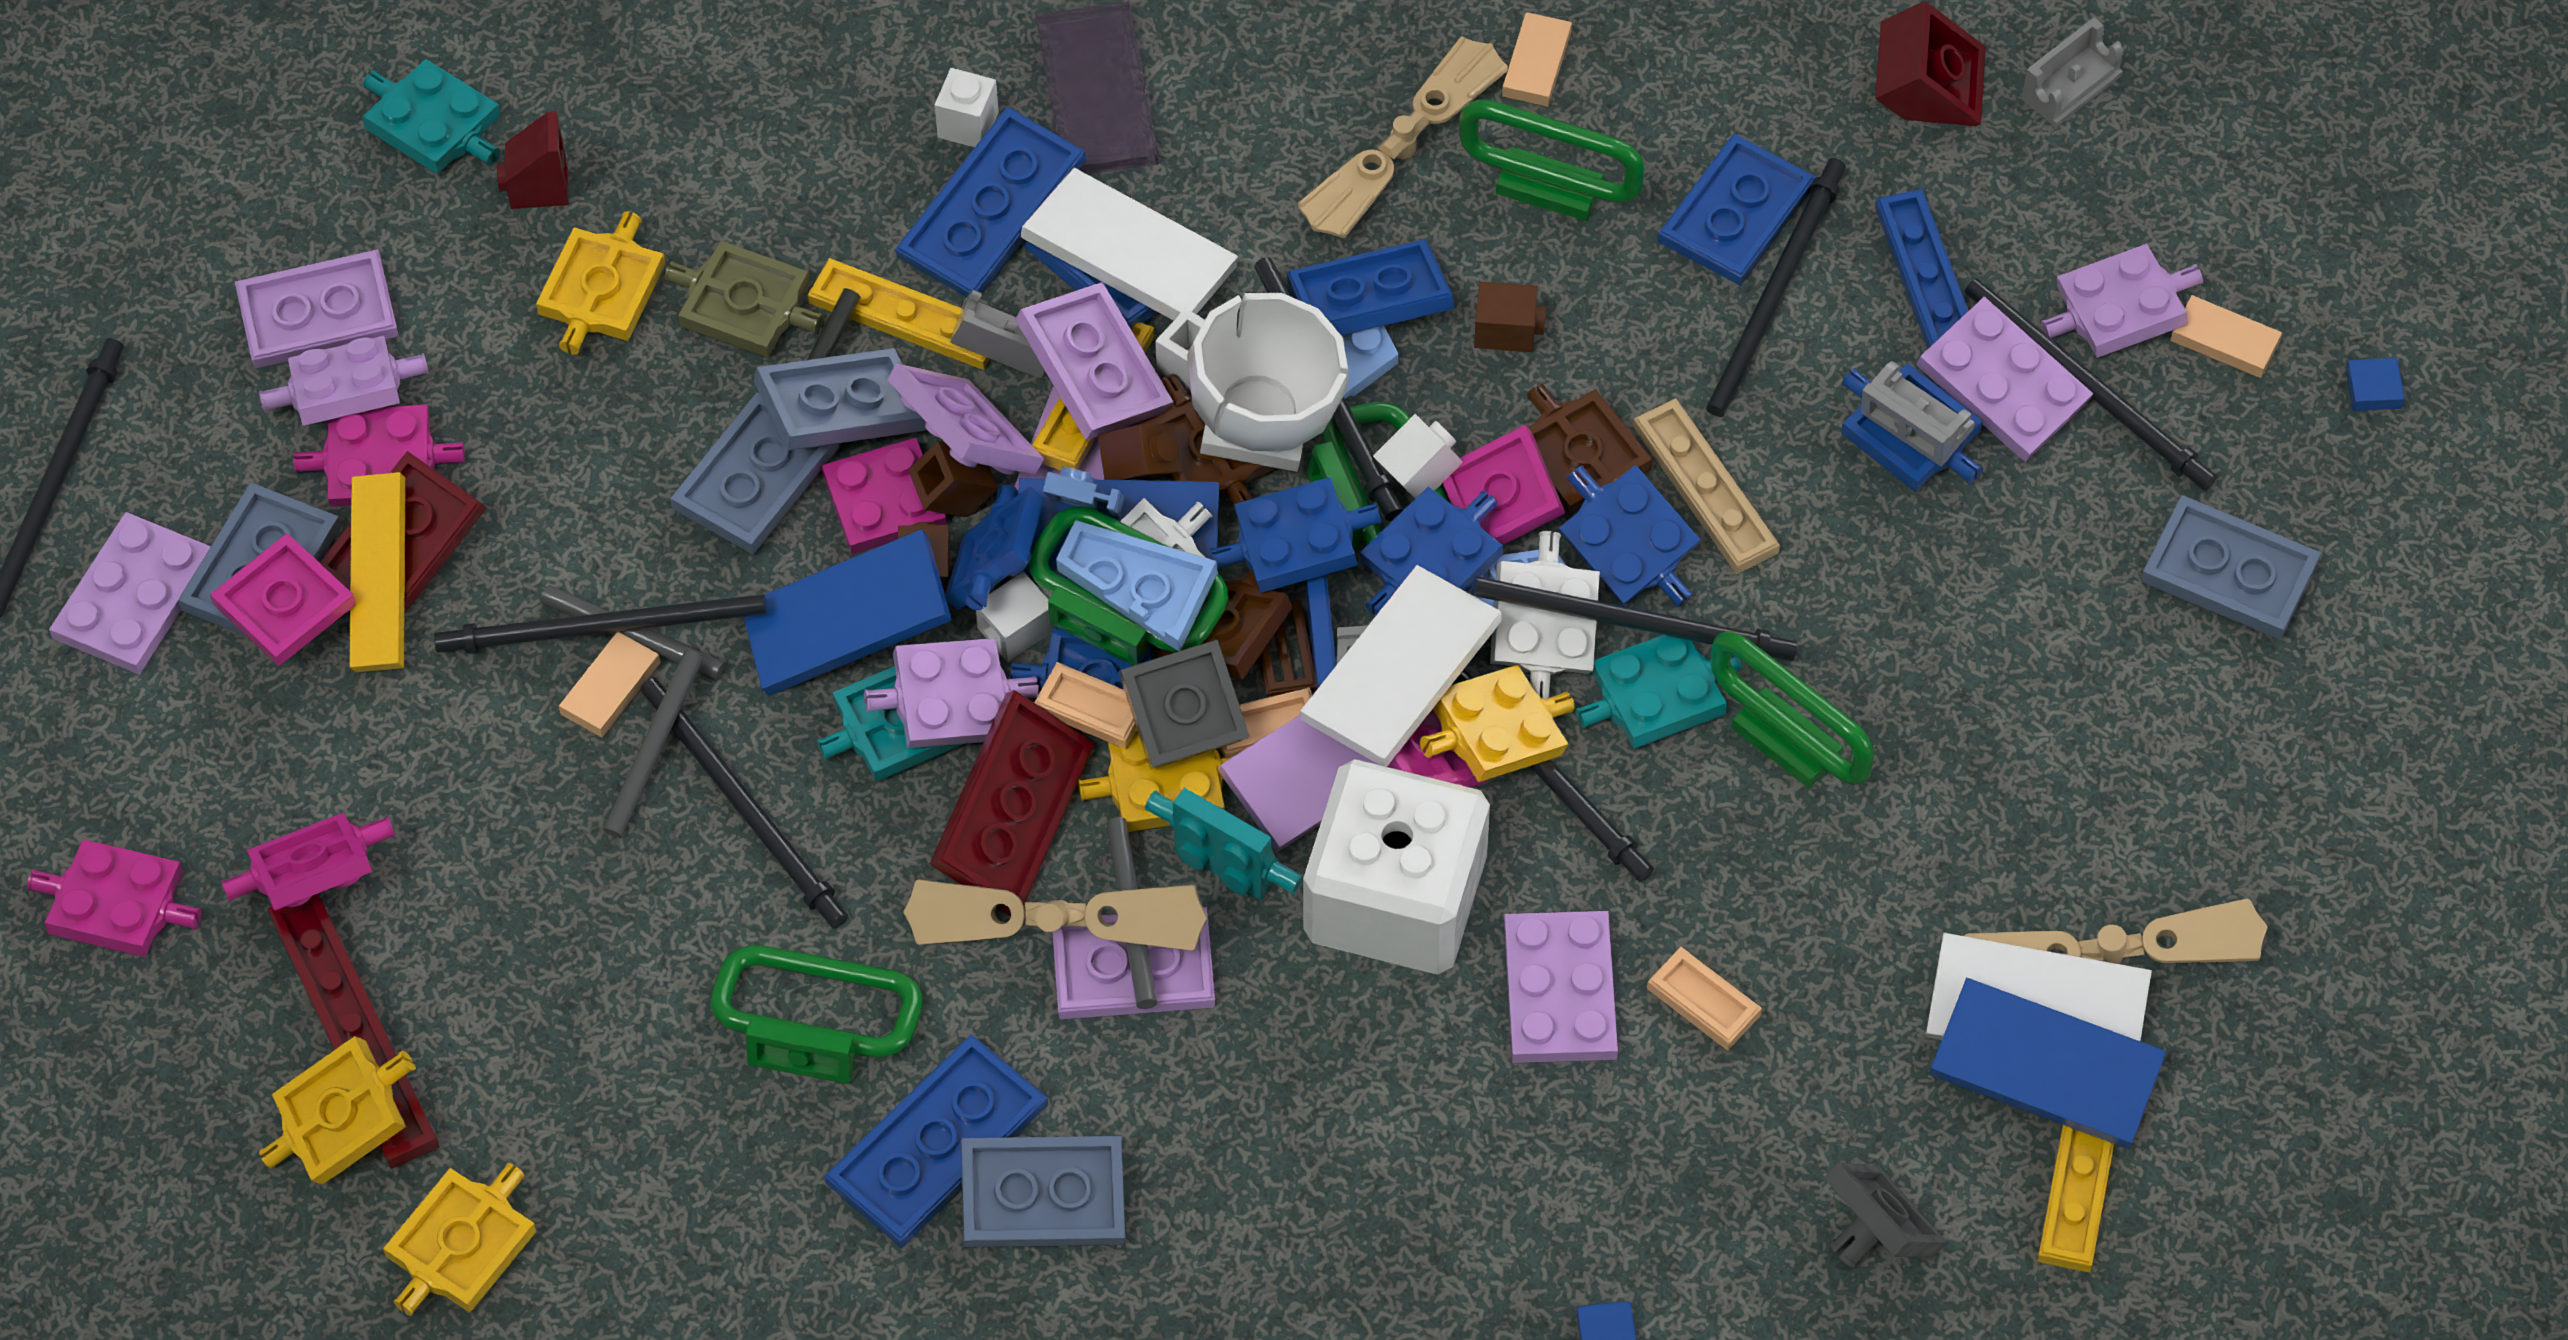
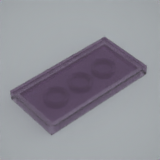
M1129 1L1035 14L1056 135L1085 151L1087 160L1079 170L1088 175L1158 165V150Z

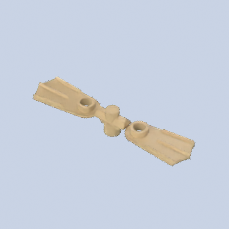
M1461 36L1415 95L1413 100L1414 111L1409 116L1402 115L1394 120L1390 136L1377 148L1380 151L1366 150L1360 152L1298 203V209L1306 217L1313 231L1346 238L1392 179L1394 164L1391 158L1407 159L1412 157L1416 152L1417 136L1429 123L1440 124L1448 121L1507 72V64L1498 56L1492 43L1475 42ZM1437 98L1443 103L1434 106L1427 103V101ZM1368 163H1376L1380 167L1376 170H1368L1364 166Z
M918 879L915 881L912 895L904 910L918 945L1009 937L1018 932L1025 921V925L1038 926L1045 932H1054L1063 926L1086 927L1087 925L1093 935L1104 940L1193 951L1196 949L1199 935L1208 919L1199 901L1195 885L1103 892L1094 896L1087 906L1086 903H1067L1064 900H1052L1047 903L1025 902L1024 907L1021 899L1016 894L1007 890ZM998 904H1005L1009 907L1011 918L1008 922H1002L996 917L995 908ZM1104 906H1111L1116 910L1118 919L1115 924H1107L1102 919L1101 911Z
M2247 898L2155 919L2146 926L2143 936H2141V933L2126 935L2125 931L2117 925L2104 926L2099 931L2097 939L2079 941V943L2072 935L2063 931L1970 933L1964 936L2048 952L2059 949L2064 951L2066 955L2115 964L2121 963L2123 957L2145 955L2144 950L2149 957L2161 963H2209L2260 960L2262 943L2268 926L2256 912L2251 900ZM2161 936H2170L2176 941V944L2172 948L2165 949L2160 947L2156 941Z

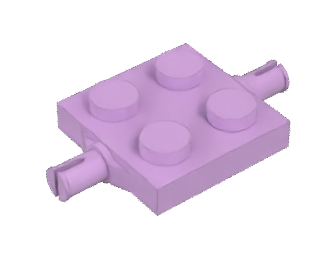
M2144 244L2057 276V288L2067 305V312L2042 320V330L2049 338L2074 330L2087 340L2096 358L2183 327L2187 325V312L2179 300L2177 292L2203 284L2201 271L2194 264L2191 267L2169 274L2158 264L2149 246Z
M384 336L372 339L364 337L355 339L346 345L324 350L310 349L301 355L288 358L291 372L288 386L259 391L264 412L293 405L300 414L302 426L399 404L400 400L397 389L400 385V379L429 374L424 353L395 361V358L388 353Z
M996 638L895 646L893 652L896 671L894 688L864 690L866 712L896 709L899 718L904 724L907 748L984 742L1005 694L1016 690L1026 698H1037L1038 685L1036 684L1038 681L1036 676L1007 679L1000 666Z

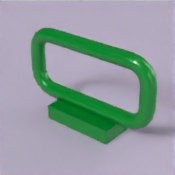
M1490 100L1472 101L1464 106L1461 112L1459 137L1463 148L1476 160L1502 169L1496 183V194L1587 222L1596 198L1616 203L1629 202L1637 198L1643 188L1645 170L1643 158L1634 147L1620 139ZM1479 119L1492 120L1611 156L1625 166L1624 183L1618 184L1603 180V174L1512 147L1511 151L1491 146L1481 140L1478 135Z
M1370 402L1349 407L1358 425L1374 421H1384L1390 423L1398 431L1411 418L1405 410L1388 402ZM1331 418L1321 433L1323 444L1313 445L1306 471L1309 483L1331 477L1337 498L1347 511L1368 506L1370 504L1341 439V433L1333 418ZM1440 485L1435 492L1448 501L1444 489ZM1378 523L1352 531L1353 550L1359 548L1362 539L1365 546H1367L1381 533Z
M1076 506L1058 512L1048 522L1035 542L1029 562V571L1035 582L1052 594L1048 600L1050 624L1132 666L1141 664L1148 652V643L1165 651L1179 652L1080 585L1055 573L1049 567L1050 556L1065 533L1072 528L1075 520L1166 547L1169 546L1096 509ZM1217 573L1208 592V600L1194 621L1181 651L1201 645L1209 637L1224 613L1228 602V589L1219 573Z
M1727 631L1721 632L1715 637L1712 643L1710 658L1712 673L1720 686L1732 698L1744 706L1732 719L1731 728L1807 788H1810L1826 771L1842 782L1851 785L1863 784L1867 781L1872 772L1874 749L1868 735L1853 719L1741 634ZM1731 653L1739 657L1842 737L1853 751L1852 763L1842 757L1843 746L1767 687L1759 693L1738 676L1731 665Z
M749 945L735 950L725 958L711 993L710 1007L715 1019L724 1027L736 1032L746 1033L748 1065L850 1084L855 1068V1054L884 1058L897 1054L908 1046L914 1035L922 1010L923 996L918 984L911 977L895 970L764 945ZM750 966H764L891 990L901 996L902 1005L892 1032L883 1037H872L742 1012L732 1006L731 998L742 970Z

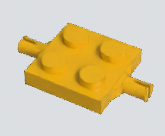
M629 211L624 212L615 232L612 234H595L573 228L536 303L538 315L565 322L569 325L559 343L562 351L569 353L570 350L571 355H577L587 332H598L629 341L665 266L663 253L640 247L633 241L638 227L642 223V219L637 214L632 213L631 216Z
M1519 665L1453 684L1433 708L1441 722L1442 731L1421 737L1420 748L1422 752L1425 751L1424 755L1427 758L1449 750L1454 751L1455 754L1467 763L1478 782L1485 781L1562 756L1568 746V742L1553 718L1566 713H1572L1574 711L1573 698L1569 699L1570 694L1568 692H1563L1547 699L1540 698Z
M1136 731L1127 749L1107 742L1111 761L1108 776L1078 780L1081 801L1112 796L1113 802L1120 811V816L1127 820L1128 831L1133 832L1170 826V823L1145 810V804L1154 791H1158L1159 794L1174 802L1185 787L1225 810L1222 796L1224 778L1218 769L1221 764L1232 757L1220 759L1219 753L1214 749L1150 770L1138 731Z
M354 1036L272 1094L282 1116L283 1135L259 1151L260 1156L263 1157L261 1158L262 1161L270 1169H273L280 1162L295 1153L302 1159L311 1181L321 1185L328 1182L406 1127L393 1100L391 1085L416 1069L415 1064L412 1063V1058L405 1051H401L380 1067L376 1064L365 1040Z
M507 1163L506 1167L490 1186L471 1182L450 1168L383 1248L386 1258L406 1270L412 1277L411 1282L397 1299L393 1301L399 1310L405 1311L406 1315L412 1316L413 1312L430 1292L447 1297L469 1313L475 1308L537 1232L534 1222L515 1211L507 1201L509 1195L525 1178L524 1173L518 1167L514 1168L513 1164Z

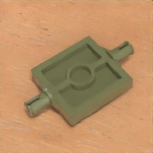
M721 240L711 258L698 270L677 264L674 261H671L666 269L665 281L689 288V297L678 315L680 326L769 358L781 334L790 325L811 331L814 334H817L819 328L822 327L823 314L799 307V301L810 283L809 272Z

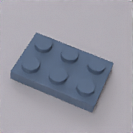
M895 348L756 368L754 383L786 450L926 430V421L917 412L909 409L900 401L901 394L887 381L895 364L903 365Z
M757 392L670 498L672 509L753 555L822 470L821 465L827 464L839 449V443L786 450L762 397Z
M251 482L180 595L178 603L181 611L245 635L212 604L210 594L286 533L320 563L342 527L339 516Z
M2181 495L2143 571L2141 582L2281 640L2318 565L2321 552Z
M1121 1136L961 1139L963 1247L1124 1245L1125 1218Z

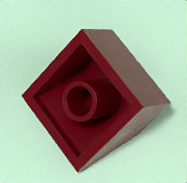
M1926 1L1881 21L1875 99L1904 120L1966 126L1980 125L1986 46Z

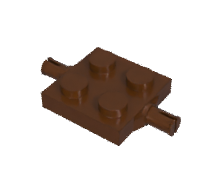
M1170 374L1169 380L1167 376L1164 377L1161 381L1174 403L1163 414L1141 424L1175 423L1182 472L1167 475L1169 480L1219 482V497L1228 495L1233 504L1253 499L1246 485L1251 480L1275 470V467L1201 454L1200 449L1205 422L1193 408L1192 396L1187 394L1178 376Z
M1538 384L1537 390L1533 387L1527 393V399L1532 402L1541 414L1538 420L1528 428L1534 436L1562 506L1569 516L1579 511L1585 501L1573 485L1566 480L1572 472H1576L1579 466L1583 465L1584 469L1600 487L1615 482L1635 464L1643 474L1651 470L1652 458L1596 389L1575 401L1563 402L1561 404L1554 400L1543 384Z
M1251 570L1245 578L1224 581L1228 589L1226 608L1209 637L1202 643L1205 644L1218 640L1229 676L1241 680L1246 676L1293 608L1286 593L1271 590L1260 593L1255 574ZM1208 594L1201 606L1199 613L1201 612L1202 608L1208 600ZM1157 647L1154 648L1159 658L1173 654Z

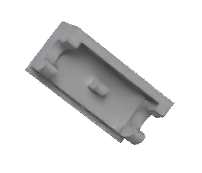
M2095 17L2027 69L2022 100L2055 128L2123 74V71L2120 69L2123 55L2121 43L2116 41L2108 49L2102 41L2104 26Z
M972 289L963 303L950 343L1034 377L1042 378L1045 370L1015 320L1016 317L980 303L979 300L982 293Z
M1891 361L1862 390V414L1942 467L1973 431L1975 422L1970 419L1972 414L1965 409L1957 414L1903 378V374L1898 371L1900 366Z

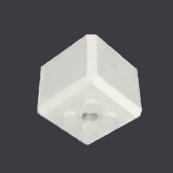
M1357 759L1340 766L1303 878V929L1311 942L1437 975L1454 967L1487 858L1490 804L1482 791ZM1401 831L1406 833L1412 841L1405 848L1393 849L1388 847L1382 839L1390 832Z

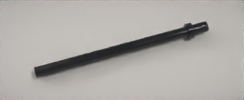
M1830 158L1821 176L1813 179L1809 187L1811 196L1706 406L1708 413L1718 417L1724 416L1828 203L1834 202L1839 194V187L1837 185L1846 168L1841 160Z
M1265 257L1258 260L1254 268L1267 293H1283L1291 297L1272 259ZM1343 396L1332 418L1367 483L1364 490L1369 500L1376 501L1386 521H1393L1403 511L1394 494L1396 485L1390 475H1384L1378 461L1373 457L1374 454Z
M1978 278L1969 283L1965 290L1966 295L1976 303L1983 297H1986L2093 393L2091 398L2171 463L2170 470L2179 477L2184 474L2203 491L2208 490L2213 485L2217 475L2197 460V452L2190 447L2185 449Z
M107 338L97 359L90 361L86 369L89 375L87 382L0 570V618L6 609L108 382L113 383L118 374L115 366L124 349V345L116 339Z
M1475 576L1472 583L1471 595L1475 597L1711 645L1719 633L1732 631L1746 637L1771 657L1789 661L1794 660L1797 651L1796 641L1770 636L1769 631L1758 628L1753 633Z
M761 594L477 628L475 623L464 624L462 630L434 633V644L437 653L466 650L467 654L479 653V648L764 615L767 614L765 595Z
M1463 669L1452 685L1473 678ZM1551 759L1529 766L1609 850L1607 856L1615 865L1621 863L1638 882L1646 880L1652 874L1653 866L1636 850L1638 843L1630 835L1623 836Z
M650 678L643 683L640 691L657 711L666 689L657 678ZM680 709L671 728L672 731L805 894L803 901L809 909L814 910L816 908L832 929H836L844 924L848 919V914L833 897L835 890L827 881L821 882L683 710Z

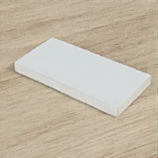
M1076 168L1071 170L1022 226L1021 238L1172 320H1175L1185 308L1197 314L1234 271L1238 261L1236 254Z
M1416 565L1300 710L1301 721L1378 765L1387 767L1502 621L1501 611Z
M1943 933L1925 1037L1942 1040L1967 977L2140 1041L2152 970Z

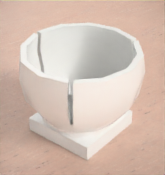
M1245 293L1242 300L1238 295L1210 311L1187 354L1193 408L1205 422L1200 449L1201 454L1298 472L1303 443L1324 431L1347 390L1348 365L1343 337L1318 308L1283 293ZM1239 307H1240L1239 322H1238V328H1237V312H1238Z

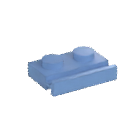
M1062 466L1060 475L1051 472L1047 473L1043 492L1050 500L1073 506H1086L1098 511L1101 505L1107 506V509L1113 516L1121 518L1126 498L1119 490L1112 488L1110 496L1105 495L1100 487L1094 484L1095 478L1091 477L1092 474Z

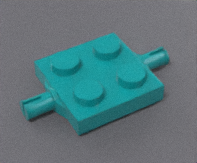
M427 59L404 79L395 83L383 77L375 70L370 71V74L366 75L363 87L382 98L363 115L364 129L435 174L441 172L452 160L468 153L485 162L488 166H492L493 161L496 162L501 153L500 148L481 138L484 131L500 116L499 104Z
M1661 635L1594 660L1592 674L1602 691V700L1576 708L1575 710L1578 722L1581 723L1583 729L1610 718L1617 726L1623 729L1633 749L1726 715L1727 703L1715 683L1710 660L1705 659L1696 650L1692 641ZM1731 653V665L1734 671H1740L1742 669L1740 659Z
M895 666L832 692L834 704L843 719L844 729L817 740L818 748L825 760L853 748L864 759L875 782L963 744L907 748L904 724L899 718L896 709L866 712L864 690L894 688L896 681Z
M1185 787L1174 802L1159 794L1158 791H1154L1148 798L1145 810L1170 823V827L1174 829L1175 851L1188 866L1196 870L1206 868L1220 876L1224 885L1233 892L1240 895L1249 893L1259 900L1270 889L1272 882L1292 895L1301 887L1304 875L1279 862V859L1275 857L1272 851V837Z

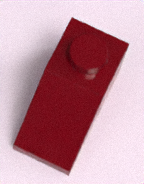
M557 111L545 113L505 143V162L497 163V182L499 192H508L511 209L569 205L568 162Z

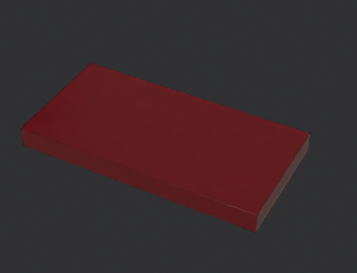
M1016 690L1006 693L929 864L959 884L1010 891L1016 894L1024 905L1095 743ZM998 904L996 908L1011 916L1008 906L1005 904Z

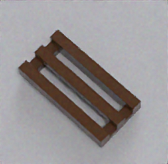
M1301 600L1290 601L1293 608L1289 614H1292L1304 678L1294 679L1283 622L1276 631L1275 637L1284 681L1275 682L1268 644L1259 656L1266 698L1310 688L1312 695L1316 692L1315 673Z

